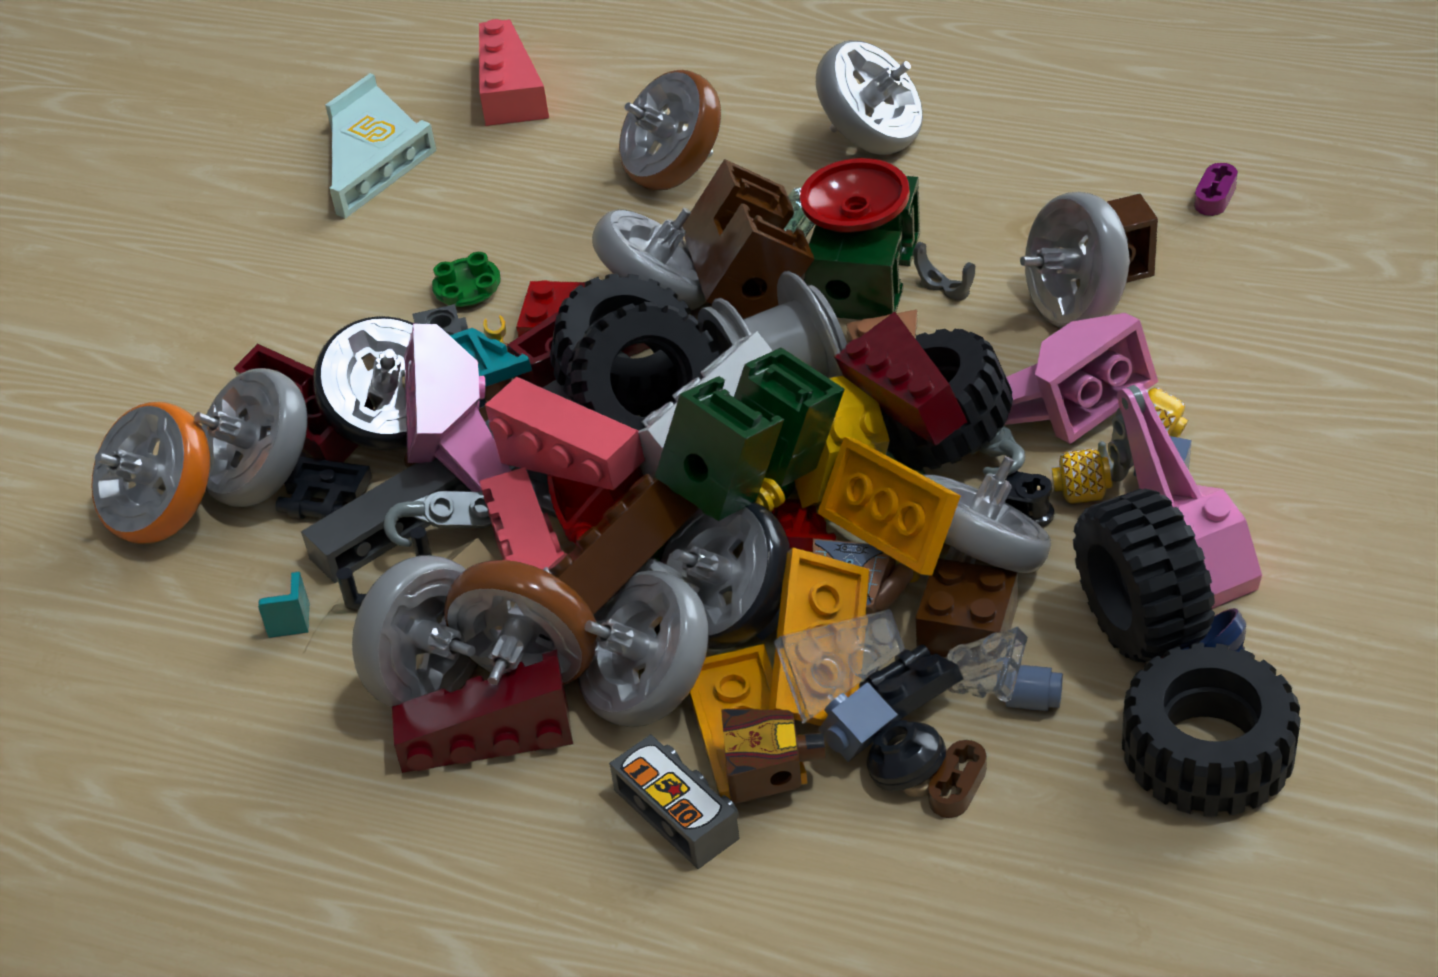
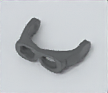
M918 242L913 249V259L921 278L922 286L930 290L944 289L945 296L953 300L966 299L970 294V287L975 277V264L970 262L965 264L962 271V281L949 280L928 260L926 244ZM931 278L938 279L941 282H934Z

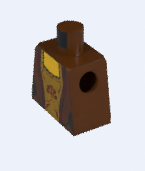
M721 709L730 800L734 804L798 789L802 785L800 762L826 759L823 732L796 735L794 713L789 710Z

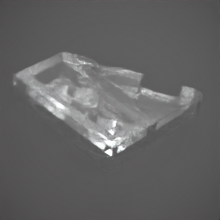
M1015 627L950 649L946 659L958 665L963 680L948 690L958 694L971 693L973 696L981 698L990 693L994 694L1000 701H1010L1028 637L1019 627Z

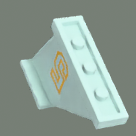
M371 73L325 104L332 130V186L329 189L336 215L345 219L436 151L431 124L423 120L415 123L377 86L375 75Z

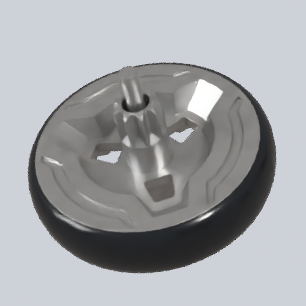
M389 316L363 318L338 330L321 349L313 371V391L316 404L327 423L339 435L350 442L376 450H397L407 447L406 399L402 377H405L404 354L413 324L415 323ZM367 356H371L374 359V366L370 371L366 369L362 361ZM368 396L373 407H375V411L365 407Z
M757 502L751 503L720 521L707 516L699 508L666 541L659 561L672 567L700 588L697 594L703 603L708 620V649H726L739 646L754 638L771 622L780 609L782 583L790 544L779 520L772 512ZM743 541L744 549L737 559L732 552ZM732 591V603L726 606L723 593Z

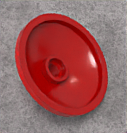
M869 158L842 160L819 169L805 181L800 191L801 208L811 222L824 229L840 233L865 232L887 224L902 212L909 200V182L899 168L881 160Z

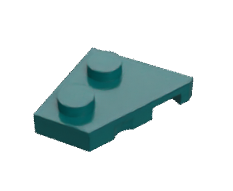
M474 328L449 335L478 361V374L485 377V387L532 371L530 359L527 355L521 354L519 357H516L507 351L504 343L496 339H489L484 333Z

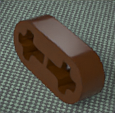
M960 740L953 743L947 749L943 764L934 773L928 787L929 805L935 814L940 817L953 818L960 816L968 809L987 770V755L981 744L972 740ZM967 759L973 760L966 764L963 771L959 770V763L964 764ZM952 786L956 787V794H951L948 799L941 797V795L947 796Z

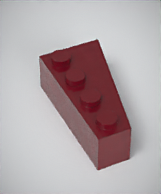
M895 311L861 337L850 341L845 349L834 356L843 376L879 403L882 412L935 446L967 422L950 384Z

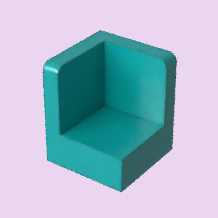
M300 572L291 573V591L289 595L266 597L258 601V609L268 638L309 632L310 602Z

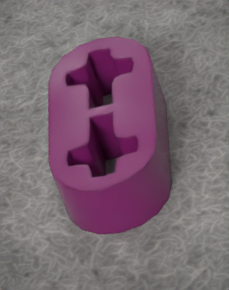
M1214 163L1206 169L1195 191L1194 207L1200 214L1214 216L1225 211L1237 185L1238 171L1233 165Z

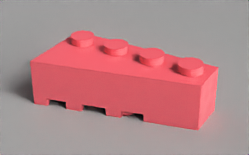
M492 19L479 23V93L486 126L549 118L544 85L510 19Z
M516 377L485 404L490 422L489 427L493 433L502 464L519 468L526 467L527 470L614 490L645 461L638 430L521 378Z
M526 467L479 481L503 560L517 561L543 570L545 567L549 568L558 558L564 555V552L561 551L555 531L553 532L548 513L542 514Z

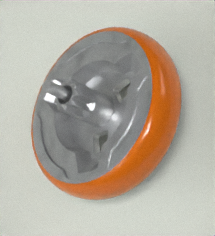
M148 402L130 409L112 425L95 455L91 483L95 510L103 525L111 533L132 543L150 544L171 537L188 523L202 501L210 473V449L200 423L194 421L193 415L177 405L166 402ZM160 441L158 454L153 455L155 445ZM131 481L136 482V486L129 489L128 484ZM157 489L163 490V494L161 495L157 492Z

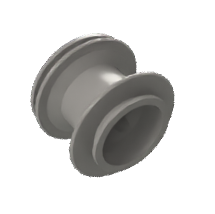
M790 271L783 272L779 277L777 285L779 305L742 319L737 310L728 301L718 298L714 300L712 307H705L698 313V331L702 333L707 330L713 341L708 343L712 353L719 351L721 355L739 339L758 331L772 351L782 347L827 378L843 376L834 356L845 349L847 343L832 307L815 286L806 285L798 275Z

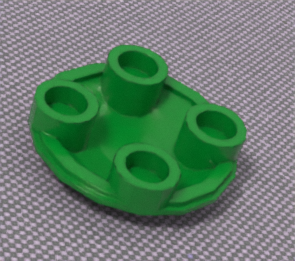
M479 251L471 253L467 258L457 259L452 262H440L433 269L435 277L432 281V291L436 298L446 305L455 304L457 307L475 305L488 299L496 292L501 282L500 270L493 262L488 260L486 253Z

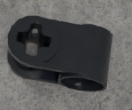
M1018 471L1006 477L1005 480L1011 484L1012 488L1005 503L1021 511L1041 527L1046 526L1054 519V508L1049 502V496L1052 493V483L1049 478L1041 474H1029Z

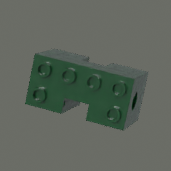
M906 176L910 191L908 203L899 215L881 227L859 233H840L815 225L809 242L814 260L805 272L803 281L806 285L815 286L824 295L837 318L863 320L890 315L894 311L897 312L904 285L901 283V279H899V265L911 266L913 249L920 236L919 177Z
M782 347L744 364L734 397L726 389L723 390L725 379L720 376L679 395L654 477L666 484L674 493L683 496L700 508L704 514L717 521L754 503L757 500L764 477L774 480L781 488L815 470L818 466L845 389Z

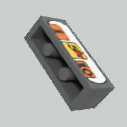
M650 734L609 763L614 791L697 869L704 866L740 839L737 822L739 813L734 803L728 797H720L715 793L699 771H691L684 765L678 753L670 745L663 746Z

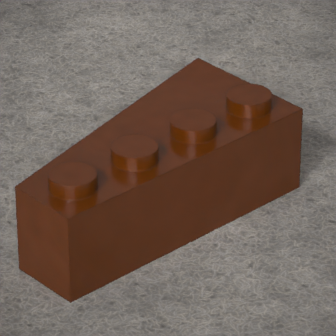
M646 474L635 482L627 493L603 514V519L596 526L591 527L577 539L575 543L578 546L570 554L565 553L548 568V571L574 589L587 603L594 615L699 508L683 496L674 493L656 477L652 478L649 474Z

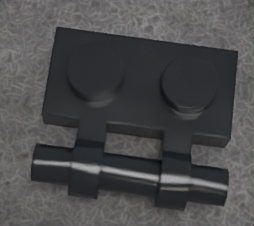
M299 457L291 475L284 483L287 494L293 495L291 498L278 497L275 506L276 511L288 513L291 518L304 519L306 516L323 519L343 507V502H351L363 495L372 478L370 467ZM312 497L324 499L323 503L310 500Z
M921 644L911 651L908 649L903 650L895 656L894 662L880 671L873 669L863 676L864 681L859 683V688L868 682L898 714L893 720L895 722L963 680V676L957 664L936 653L931 655L928 648Z

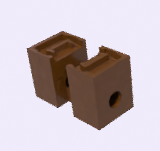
M726 159L721 163L682 227L686 231L684 237L706 302L712 307L715 299L722 298L737 310L742 319H746L778 306L777 285L781 274L790 271L802 278L813 262L814 256L802 230L796 228L794 233L789 229L784 230L795 213L784 186Z

